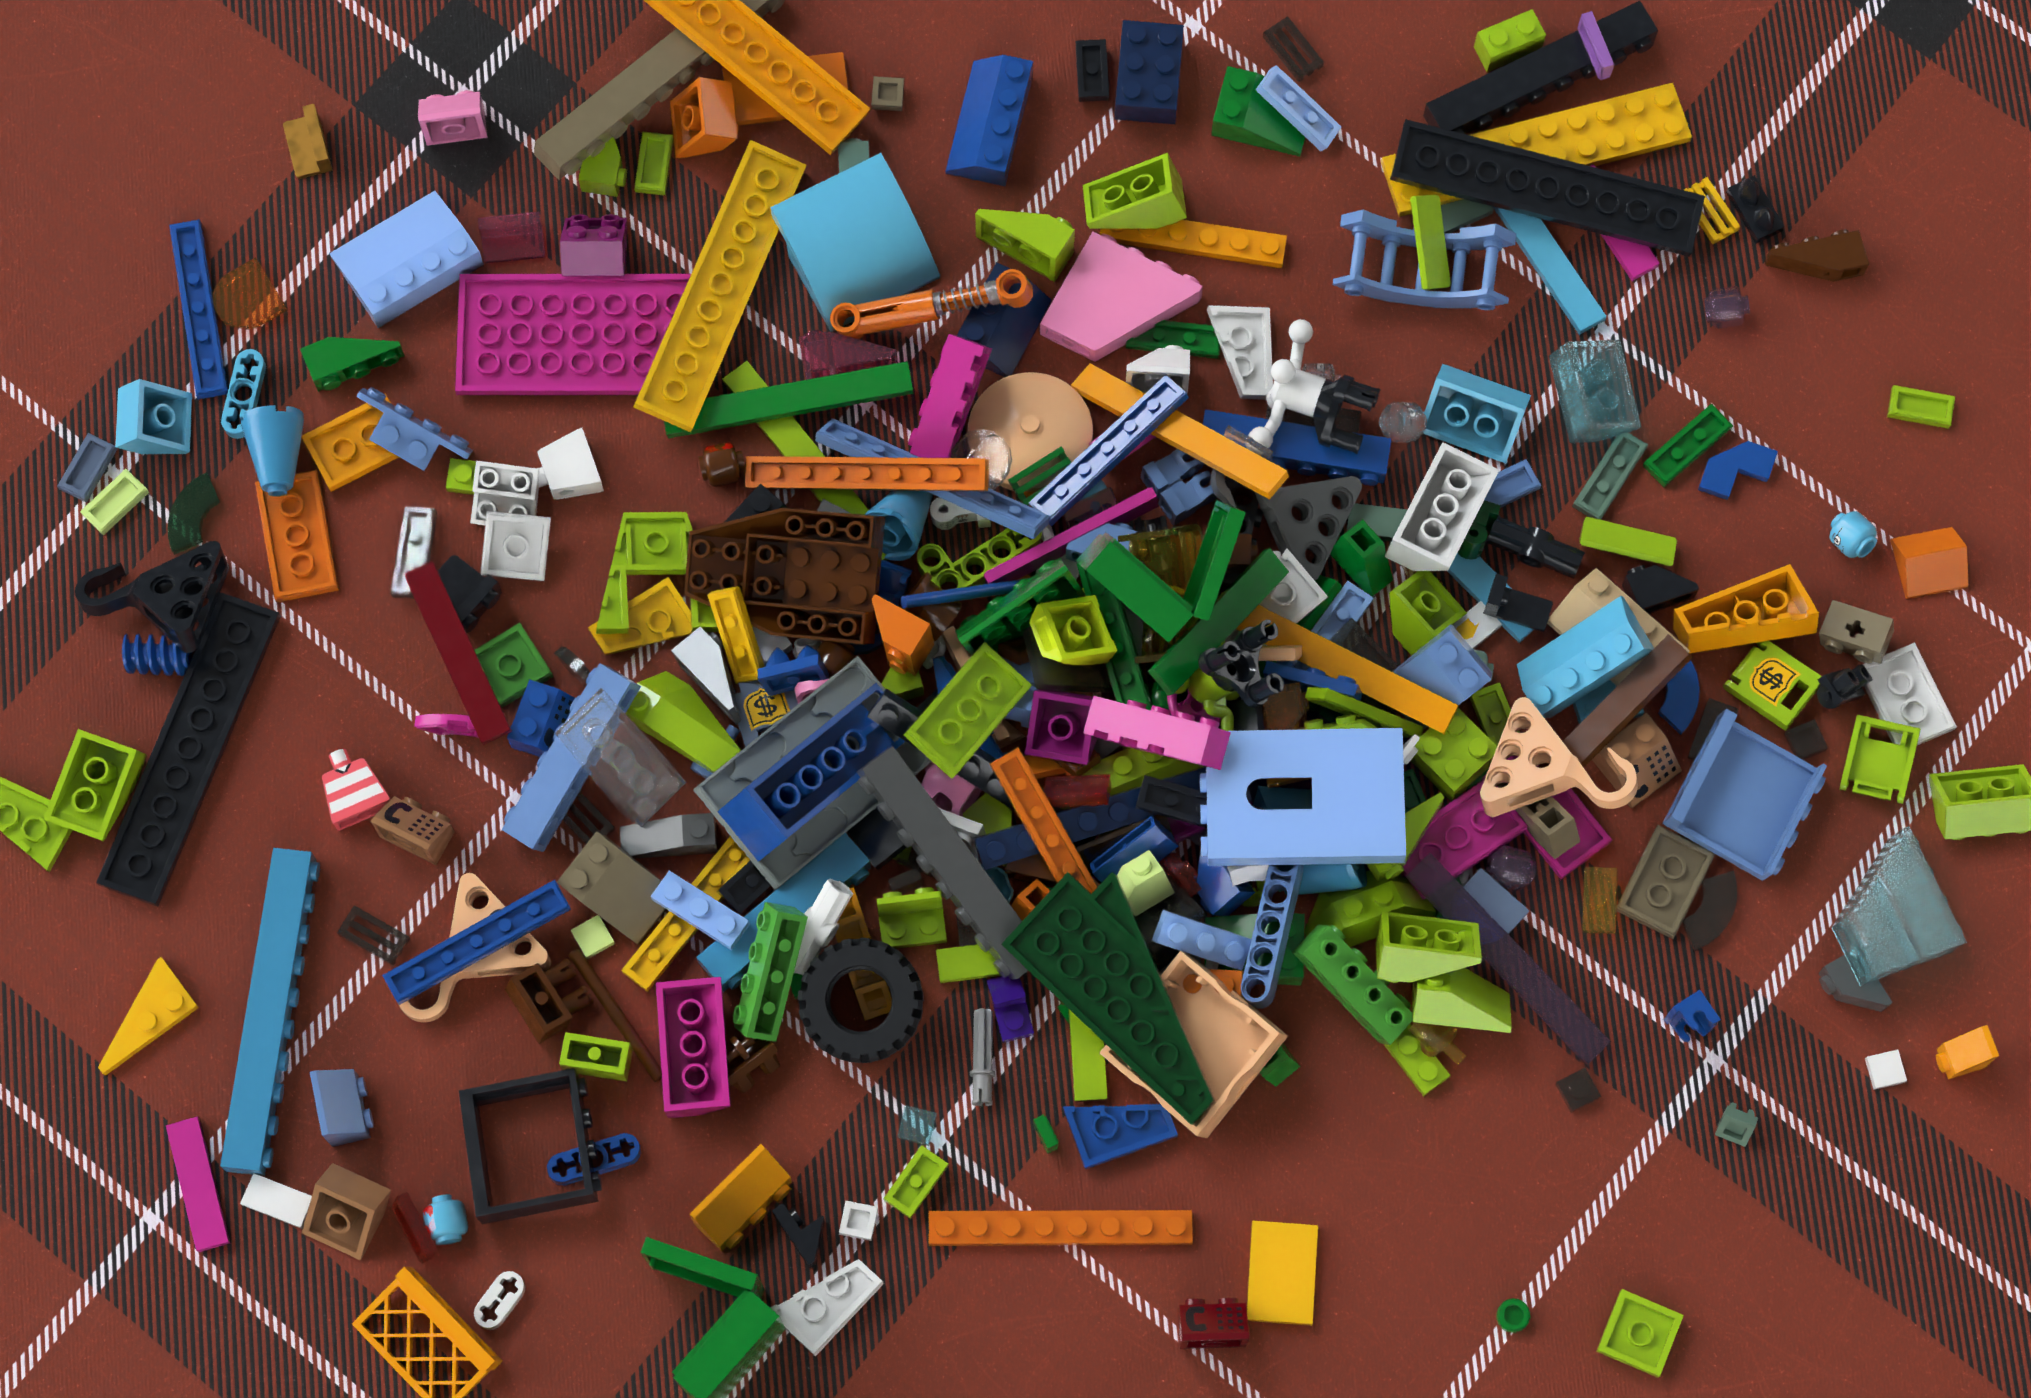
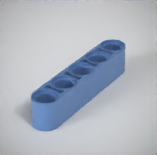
M1269 865L1241 982L1243 997L1250 1005L1257 1009L1268 1007L1275 997L1303 876V865H1294L1288 872L1279 871L1280 865ZM1277 891H1287V897L1283 902H1272V897ZM1270 922H1279L1280 928L1275 934H1265V928ZM1262 954H1273V959L1269 965L1259 966L1257 964L1258 958ZM1255 985H1265V992L1261 997L1253 998L1250 996V991Z

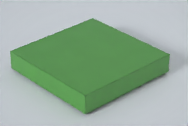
M520 622L475 649L501 708L523 696L529 679L544 683L554 677Z

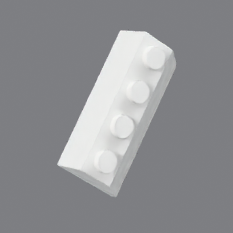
M1442 442L1390 543L1385 557L1412 571H1448L1499 469Z

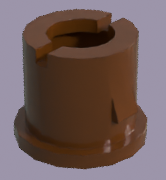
M926 572L907 595L941 591L943 589L931 581L933 575ZM959 601L906 608L904 610L930 623L935 642L954 620L962 604Z

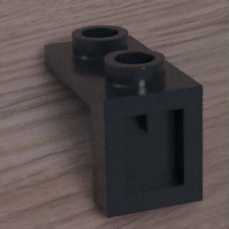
M1496 574L1483 614L1543 632L1546 628L1553 602L1507 588L1508 577Z

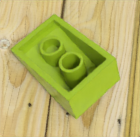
M1168 153L1083 185L1086 222L1089 229H1158L1187 218L1182 178Z
M978 209L975 213L976 237L1053 282L1056 281L1074 253L1075 229L1072 228V225L1067 220L1061 217L1054 218L1049 214Z
M78 729L43 820L104 841L136 786L147 754Z
M1381 912L1375 944L1377 979H1383L1391 983H1411L1481 963L1482 955L1478 923Z
M1466 968L1413 982L1412 985L1413 1022L1511 1033L1510 993Z

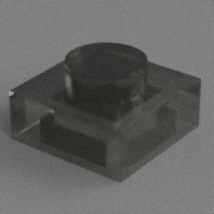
M1586 1067L1555 1084L1571 1113L1601 1097Z

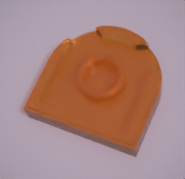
M256 257L224 275L215 286L213 292L214 308L219 318L228 326L250 330L288 311Z

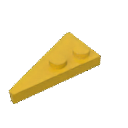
M162 957L158 958L98 1066L105 1076L199 1008Z

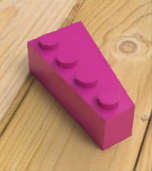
M948 334L941 351L938 368L935 369L930 381L931 389L928 399H924L919 411V416H921L919 426L913 429L909 438L908 445L912 446L911 454L921 458L953 457L992 348L957 335Z

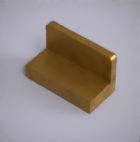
M315 104L302 106L305 117L283 123L297 179L333 171Z

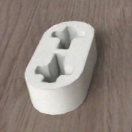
M513 1271L501 1273L477 1303L474 1309V1317L482 1328L494 1330L500 1327L525 1293V1283L519 1274ZM513 1279L517 1280L515 1283L518 1289L515 1294L509 1292L503 1300L500 1299L505 1290L502 1283L505 1280L507 1282H511ZM498 1301L500 1304L495 1309V1313L498 1316L495 1321L488 1319L484 1322L485 1316L482 1310L485 1307L491 1309Z

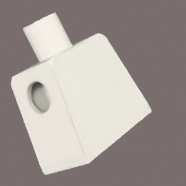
M582 428L569 433L537 452L542 467L537 468L540 469L539 488L549 485L553 499L558 500L604 491Z

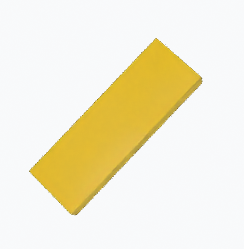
M740 587L710 592L707 596L735 683L758 680V669L765 667Z

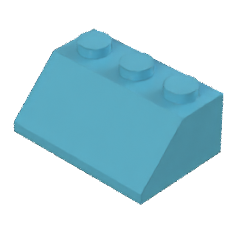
M1442 364L1418 432L1506 463L1531 395Z

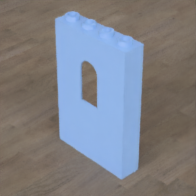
M1402 728L1229 731L1231 734L1221 770L1206 767V773H1200V793H1207V805H1200L1201 824H1207V837H1201V856H1208V866L1405 863L1406 832ZM1312 778V809H1256L1247 800V788L1257 779Z

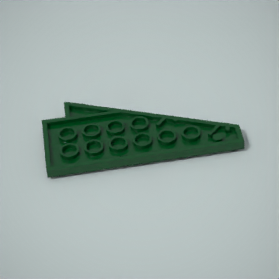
M1067 872L1001 945L1189 1124L1193 1125L1213 1104L1215 1099L1119 878L1115 873L1111 872L1091 894L1078 880Z

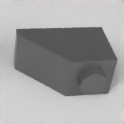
M1857 947L1827 964L1819 972L1821 976L1819 982L1823 990L1828 995L1832 994L1836 1001L1879 1012L1884 1011L1893 1003Z

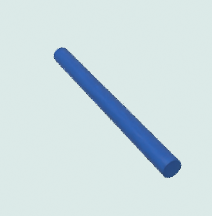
M1022 579L906 595L901 597V606L906 609L1004 595L1013 591L1014 585Z

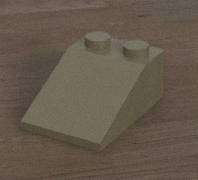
M597 831L557 881L559 885L638 945L666 911L664 907L651 899V895L662 880L607 836Z

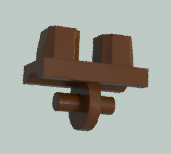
M735 1036L729 1039L733 1046L727 1052L729 1085H734L741 1093H745L754 1086L755 1081L749 1073L759 1066L765 1074H771L780 1067L775 1054L778 1050L772 1042L761 1039L753 1040V1038L748 1037L739 1042Z

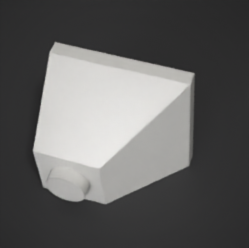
M1169 345L1150 352L1127 365L1126 383L1146 393L1162 377L1167 375L1188 393L1190 350L1183 349V347L1177 345Z

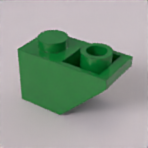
M1363 519L1343 534L1335 543L1330 555L1357 585L1370 596L1374 597L1393 581L1389 561L1385 557L1386 549L1384 542Z

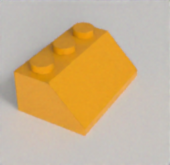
M760 1144L690 1213L694 1225L721 1252L726 1247L732 1249L742 1240L744 1235L741 1232L750 1223L755 1226L766 1216L768 1212L765 1208L773 1200L778 1203L790 1192L791 1177L769 1151Z

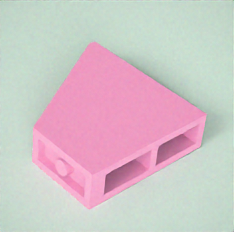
M1092 232L1040 323V335L1096 362L1124 346L1130 338L1133 337L1134 339L1152 329L1156 323L1169 320L1197 304L1202 298L1203 286L1200 285L1196 278L1184 274L1182 276L1172 271V268L1162 261L1154 262L1146 258L1136 248H1126L1117 244V241L1110 235L1104 233L1099 235Z

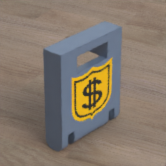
M759 680L738 683L741 691L735 694L741 718L738 726L745 747L759 736L758 732L767 730L798 705L794 690L769 696Z

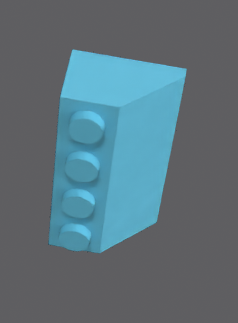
M1620 596L1519 662L1517 668L1522 690L1544 718H1552L1647 656L1654 647L1623 596Z

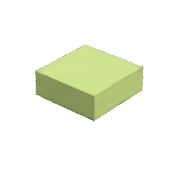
M599 915L571 929L586 959L615 944Z

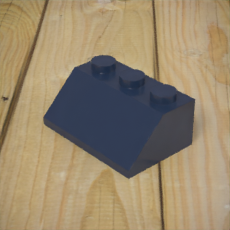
M996 262L986 283L988 281H995L1001 273L1010 268ZM1029 279L1028 281L1033 288V297L1026 306L1014 308L1008 304L1001 305L1000 303L999 305L988 303L986 307L980 305L978 309L973 306L957 336L992 348L986 369L1003 377L1013 375L1052 302ZM1013 284L1009 288L1008 293H1017L1021 288V284Z

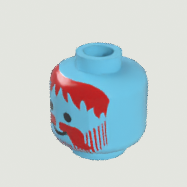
M450 1194L433 1197L432 1204L427 1205L423 1209L426 1236L431 1240H435L436 1245L459 1242L462 1240V1235L468 1231L465 1205L462 1201L452 1200Z

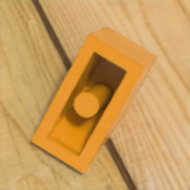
M1985 1025L1943 1043L1937 1048L1936 1061L1942 1073L1946 1072L1949 1080L1987 1067L1999 1056L1988 1025Z

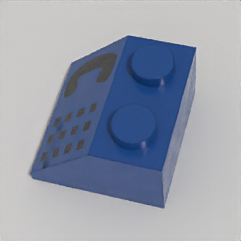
M529 679L511 726L512 732L507 736L511 748L538 757L545 751H548L554 742L553 736L560 724L565 723L571 713L570 706L575 697L558 688Z

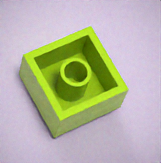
M1458 708L1445 735L1429 728L1420 736L1419 741L1415 745L1418 752L1410 761L1452 802L1490 767L1497 746Z

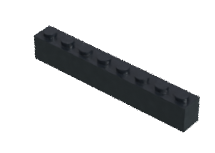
M1641 1L1635 2L1596 21L1614 66L1622 63L1628 55L1636 51L1643 53L1649 50L1654 45L1658 32L1657 27ZM1577 30L1426 103L1423 116L1428 125L1467 135V133L1475 129L1481 131L1488 128L1494 120L1502 116L1508 118L1515 115L1521 107L1529 103L1531 105L1540 103L1549 93L1556 90L1558 92L1565 91L1574 84V81L1583 77L1584 79H1589L1595 76L1596 72Z

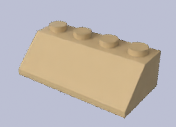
M1597 568L1574 586L1547 622L1559 635H1562L1610 602L1623 596L1654 648L1669 634L1688 653L1690 652L1687 647ZM1644 658L1610 680L1618 686Z

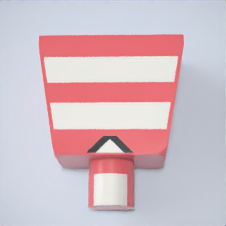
M346 749L336 750L328 756L334 770L323 774L322 780L331 820L337 831L373 817L391 800L364 758L352 762Z

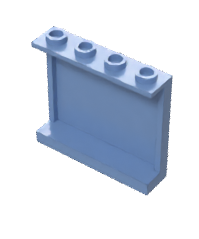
M1725 709L1714 721L1662 824L1763 881L1772 874L1776 876L1785 862V859L1781 856L1786 847L1790 848L1794 844L1799 834L1795 830L1799 821H1804L1810 813L1812 804L1809 801L1813 793L1817 794L1823 787L1826 777L1822 775L1827 765L1823 763L1817 768L1735 722L1737 714Z

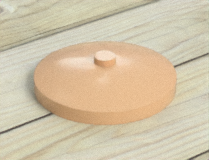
M1018 373L995 382L977 399L968 422V442L972 457L989 459V479L1012 491L1014 490L1008 479L1061 446L1072 463L1090 446L1089 443L1093 440L1092 418L1083 398L1066 382L1043 373ZM1059 456L1017 481L1019 487L1061 462ZM1063 467L1025 492L1038 491L1049 484L1066 467Z

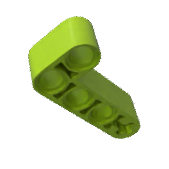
M1007 528L954 563H952L939 545L926 544L919 549L917 554L918 571L921 576L926 572L933 575L931 581L940 588L945 582H953L957 585V588L986 584L984 579L986 571L1041 544L1042 531L1034 539L1030 540L1028 537L1022 538V534ZM1004 548L1010 554L1005 558H998L993 552L996 549ZM928 557H936L940 560L934 567L926 566L923 563ZM972 565H979L984 570L981 574L972 575L967 569Z

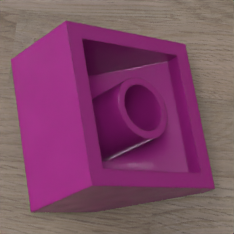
M1047 688L1034 690L1025 754L1088 765L1097 737L1084 734L1083 732L1093 696Z

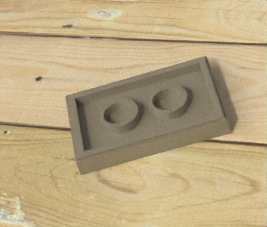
M1657 825L1615 911L1674 939L1715 854Z

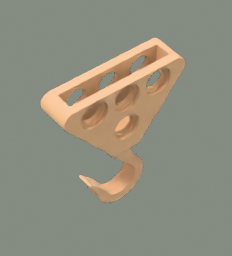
M1522 697L1513 704L1482 785L1480 796L1484 812L1490 817L1499 816L1565 792L1573 787L1579 788L1597 806L1615 809L1628 804L1636 795L1638 789L1636 771L1628 760L1621 758L1608 747L1609 758L1619 773L1627 780L1625 785L1616 792L1608 793L1601 791L1587 774L1578 758L1569 751L1529 698ZM1520 729H1529L1524 733L1517 732ZM1510 756H1518L1514 760H1507ZM1542 763H1548V764H1549L1548 766H1546V767H1544V768H1539V767H1537L1538 765H1540V764H1542ZM1500 783H1508L1505 787H1496Z
M466 873L460 878L449 938L505 907L473 873ZM485 896L489 898L488 904L484 908L475 909L472 907L473 901L477 897ZM528 933L442 981L438 1000L432 1007L424 1010L416 1009L410 1005L409 1000L399 1006L410 1019L417 1022H431L440 1018L446 1012L455 984L459 980L517 975L537 963L545 972L550 968L551 960L543 946ZM528 942L532 944V948L528 954L518 955L515 953L518 944Z

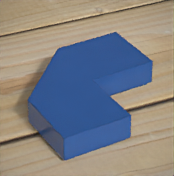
M1747 441L1715 455L1707 461L1698 490L1728 500L1737 472L1767 482L1778 451Z

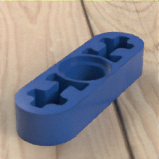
M623 1133L595 1142L597 1151L603 1154V1162L599 1167L594 1168V1172L599 1171L601 1175L636 1163L641 1156V1146L637 1138L631 1134ZM627 1142L629 1146L635 1147L630 1150V1156L624 1157L623 1153L612 1155L615 1160L610 1163L609 1155L605 1147L610 1146L612 1152L622 1149L621 1143ZM579 1147L558 1153L550 1158L547 1164V1172L554 1183L564 1186L583 1180L582 1172L578 1173L576 1166L569 1168L565 1177H561L558 1172L554 1173L559 1168L558 1163L564 1161L566 1166L576 1164L573 1158L579 1156V1163L581 1165Z

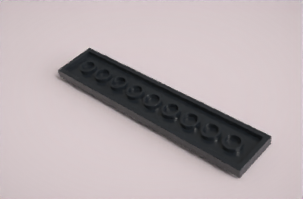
M1405 119L1390 180L1688 257H1690L1693 251L1705 198L1704 195Z
M220 592L200 646L194 652L96 883L99 886L154 906H159L281 615L279 612Z

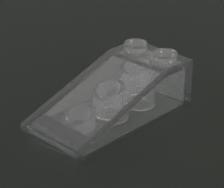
M602 688L555 733L618 810L639 827H642L686 783L672 764Z

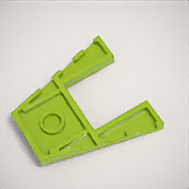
M687 512L623 513L596 634L628 633L626 575L686 574L689 531H693ZM690 598L692 632L699 627L705 632H719L712 608Z

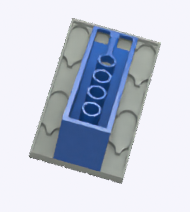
M859 656L854 658L693 789L719 823L724 826L737 845L746 853V856L765 876L774 890L880 804L873 793L868 795L862 789L858 782V779L861 777L856 771L892 746L914 775L932 762L920 750L867 717L870 709L885 691V688Z

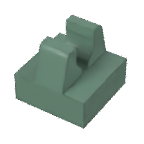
M1732 1102L1729 1106L1727 1105L1717 1125L1715 1135L1746 1147L1756 1127L1758 1117H1755V1113L1751 1109L1747 1113L1736 1109L1737 1104Z

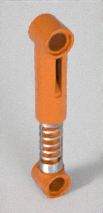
M1008 269L1001 273L995 281L984 282L982 286L976 284V287L972 288L968 285L967 289L960 287L957 291L951 289V292L948 293L943 290L942 294L940 291L935 292L934 289L856 305L841 303L832 310L830 322L843 339L856 341L865 334L939 320L940 315H945L948 311L953 314L955 310L962 312L963 308L970 310L973 306L978 309L980 305L986 307L988 303L992 305H999V303L1001 305L1008 304L1014 308H1021L1031 301L1033 288L1021 271ZM1013 284H1021V288L1017 293H1008L1009 288ZM855 317L851 326L843 327V323L847 318Z

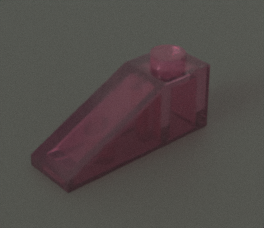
M813 330L799 337L806 380L898 363L897 351L895 349L830 331Z

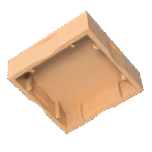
M1180 951L1162 973L1161 977L1215 1099L1213 1104L1191 1125L1110 1047L1105 1045L1100 1054L1134 1083L1151 1092L1163 1108L1196 1136L1208 1138L1288 1035L1235 991L1232 990L1230 992L1216 975L1192 955ZM1189 974L1198 975L1196 981L1202 984L1201 989L1197 993H1188L1183 988V980Z

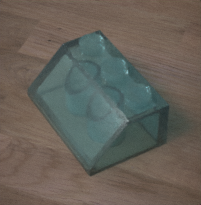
M1620 340L1566 342L1549 355L1570 443L1598 442L1642 427Z

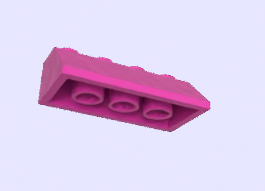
M721 977L656 982L665 1114L668 1118L699 1116L730 1107Z

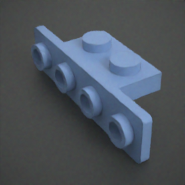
M370 387L368 390L362 388L356 396L384 412L369 440L423 471L427 468L439 444L465 459H468L473 452L468 447L469 442L455 434L449 437L440 431L442 427L426 418L424 421L412 416L414 413L412 409L401 403H397L396 406L385 400L386 395L375 388Z

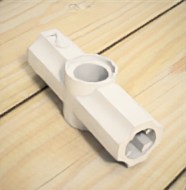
M831 878L828 879L813 906L804 913L808 916L794 973L804 975V972L811 965V961L816 956H819L822 948H825L836 934L839 927L837 922L853 895V892L844 883Z

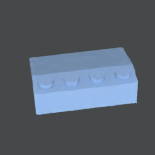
M436 191L431 192L329 253L377 328L458 281L459 274H469L484 265L480 251Z

